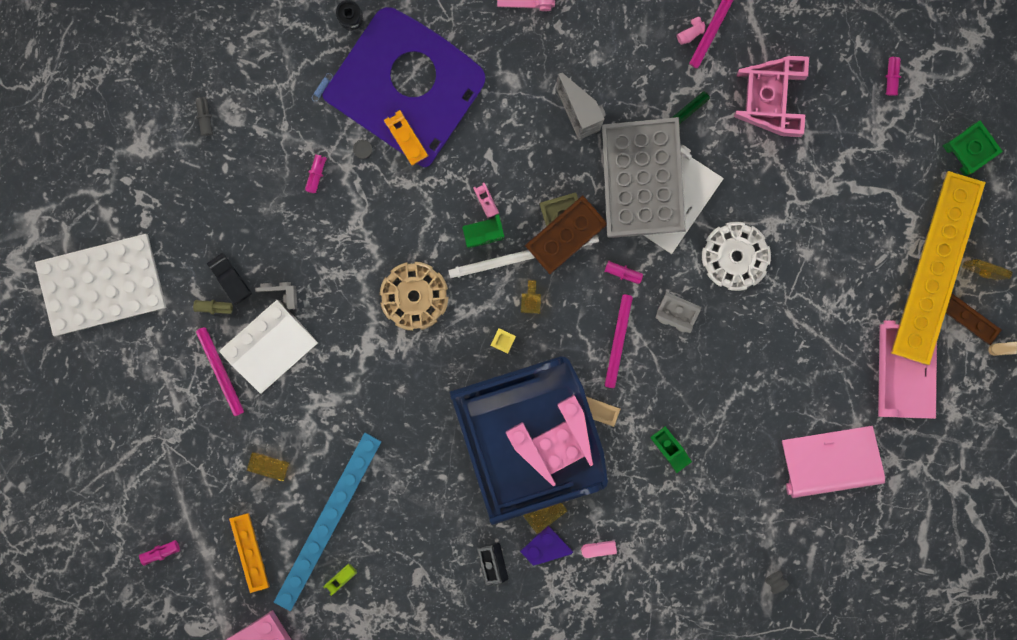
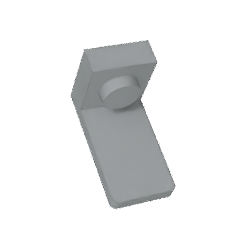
M282 282L276 287H272V283L260 284V287L255 288V292L286 291V294H283L284 306H287V309L290 310L297 309L296 286H291V282Z

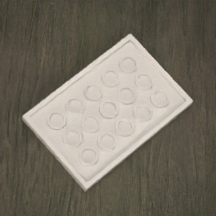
M148 234L35 262L53 336L166 308Z

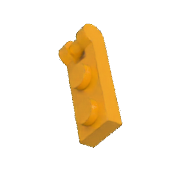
M399 110L395 112L396 115L384 119V122L413 166L428 157V154ZM400 121L403 126L396 129L394 124Z

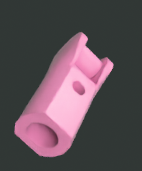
M482 183V186L478 188L473 187L487 218L489 219L499 214L485 183ZM486 192L488 197L481 199L480 195Z
M615 540L599 542L597 544H585L581 548L582 555L585 558L617 554Z

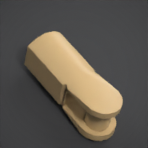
M1017 342L996 343L990 345L988 351L993 356L1017 354Z

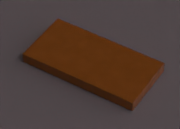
M582 195L530 240L525 247L550 275L606 227L607 222Z

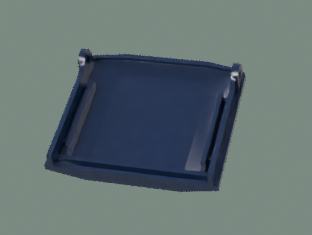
M560 356L450 391V397L458 417L491 525L598 492L607 486L608 479L604 451L583 386L566 357ZM575 395L584 412L593 465L590 466L584 456L551 474L556 483L555 486H552L515 451L506 431L523 422L532 439L566 421L557 404Z

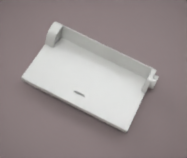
M681 145L686 232L643 235L670 254L677 248L724 179L693 159L690 154L691 150L684 145Z

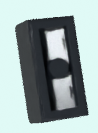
M500 543L478 547L477 551L486 585L507 581L508 574Z

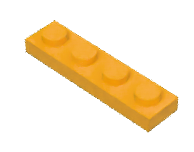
M246 513L230 518V524L250 593L269 588L268 578L250 514Z

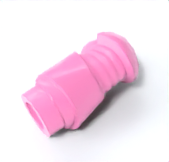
M700 17L691 20L693 27L677 34L678 42L681 45L690 43L699 34H704L705 23L701 21Z

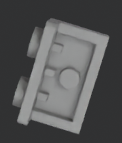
M666 292L655 318L662 324L675 326L681 332L691 333L701 307Z

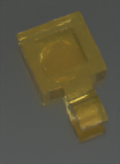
M528 280V293H522L521 313L540 314L541 294H535L536 280Z

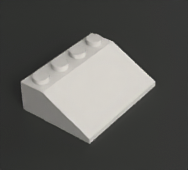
M276 300L219 352L262 394L317 345L318 342L280 300Z

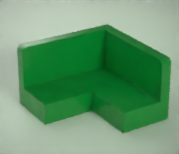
M499 214L495 215L493 219L462 227L467 248L505 240Z

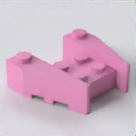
M787 56L782 59L739 69L738 77H748L746 111H736L734 117L780 136L802 137L805 128V115L786 114L788 79L805 80L808 77L809 57Z
M575 395L557 404L566 421L532 439L523 422L506 431L515 451L552 486H555L556 483L551 474L584 456L589 465H593L584 412Z

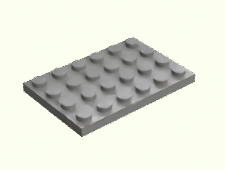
M679 117L602 125L607 237L686 232Z

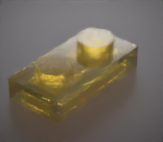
M252 452L247 471L285 481L290 462Z

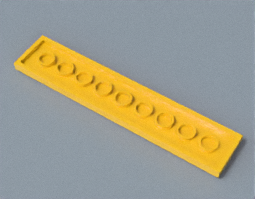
M950 171L946 172L891 354L930 365L986 182Z

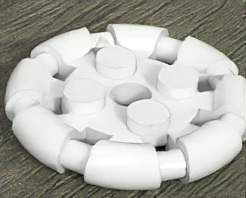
M743 222L726 223V226L714 229L707 237L706 246L702 250L703 267L705 266L708 271V277L718 286H725L728 290L732 291L746 290L748 286L758 284L766 275L767 266L771 262V251L765 242V236L754 226L749 227ZM742 232L748 234L747 239L741 237ZM730 233L732 238L726 240L724 234ZM758 243L761 250L755 252L752 245ZM714 244L720 246L718 252L712 251ZM734 251H739L742 255L739 262L732 259ZM756 260L761 262L759 268L754 267ZM718 261V265L721 268L715 270L712 263ZM748 272L749 278L744 280L742 274ZM727 273L733 275L731 281L725 279Z

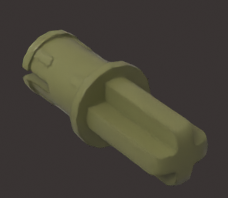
M195 300L193 309L194 312H208L211 315L215 313L231 314L233 304L216 302L215 300Z

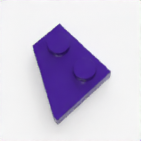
M549 525L520 550L533 566L573 553Z

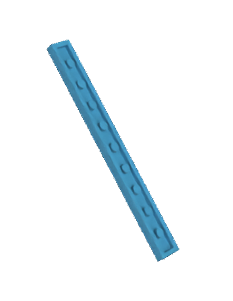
M366 432L363 434L274 601L277 605L289 611L294 607L382 442Z

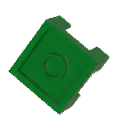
M981 120L973 123L957 137L942 145L947 153L953 152L963 165L960 171L964 176L974 173L1003 152Z

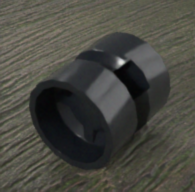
M345 0L338 4L336 16L340 25L346 30L353 31L358 29L363 23V15L358 4L352 0Z

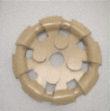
M422 262L400 264L393 268L391 274L387 278L385 277L380 288V295L382 297L381 308L385 316L389 320L394 321L395 325L399 328L411 331L417 328H421V330L426 329L438 322L439 316L443 315L446 311L449 299L446 294L447 284L440 273H436L433 267ZM415 271L416 277H409L408 272ZM427 275L432 278L429 284L423 280ZM398 277L402 282L395 286L393 282ZM415 290L419 293V299L412 302L408 296L411 291ZM439 290V298H433V291ZM395 294V302H390L389 295ZM430 306L435 308L431 315L427 312ZM398 309L404 312L401 317L396 314ZM412 315H419L420 321H413Z

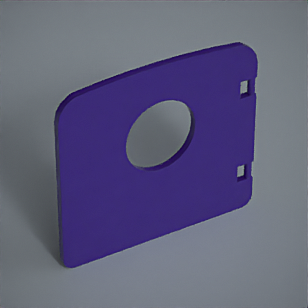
M385 7L375 14L324 90L323 98L340 112L404 154L384 122V119L396 115L395 112L400 110L428 154V157L417 164L421 167H429L484 87L485 73L471 58L428 27L395 8ZM409 52H419L431 59L436 69L434 85L426 94L419 97L402 95L395 89L391 80L393 64L400 56ZM469 89L473 94L467 102L462 98ZM400 121L394 124L396 129L403 126ZM436 138L440 143L433 151L429 146Z

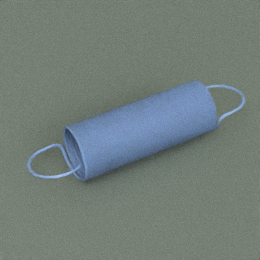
M326 76L313 94L317 95L318 99L330 83Z

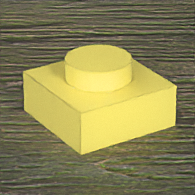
M498 328L490 346L508 354L516 336Z

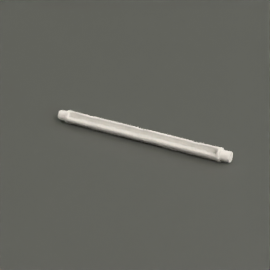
M596 234L584 246H591L593 243L599 242L598 235ZM529 250L461 267L457 266L455 269L448 271L450 278H460V276L534 259L535 257Z

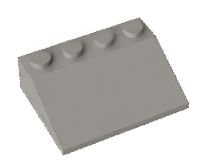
M558 74L556 90L578 140L599 132L604 116H606L602 105L598 106L596 100L565 74Z

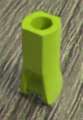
M348 563L323 586L324 589L327 588L332 596L354 577L357 571ZM335 579L340 584L337 588L332 583Z

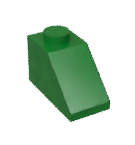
M666 426L650 437L676 473L692 462L686 451Z

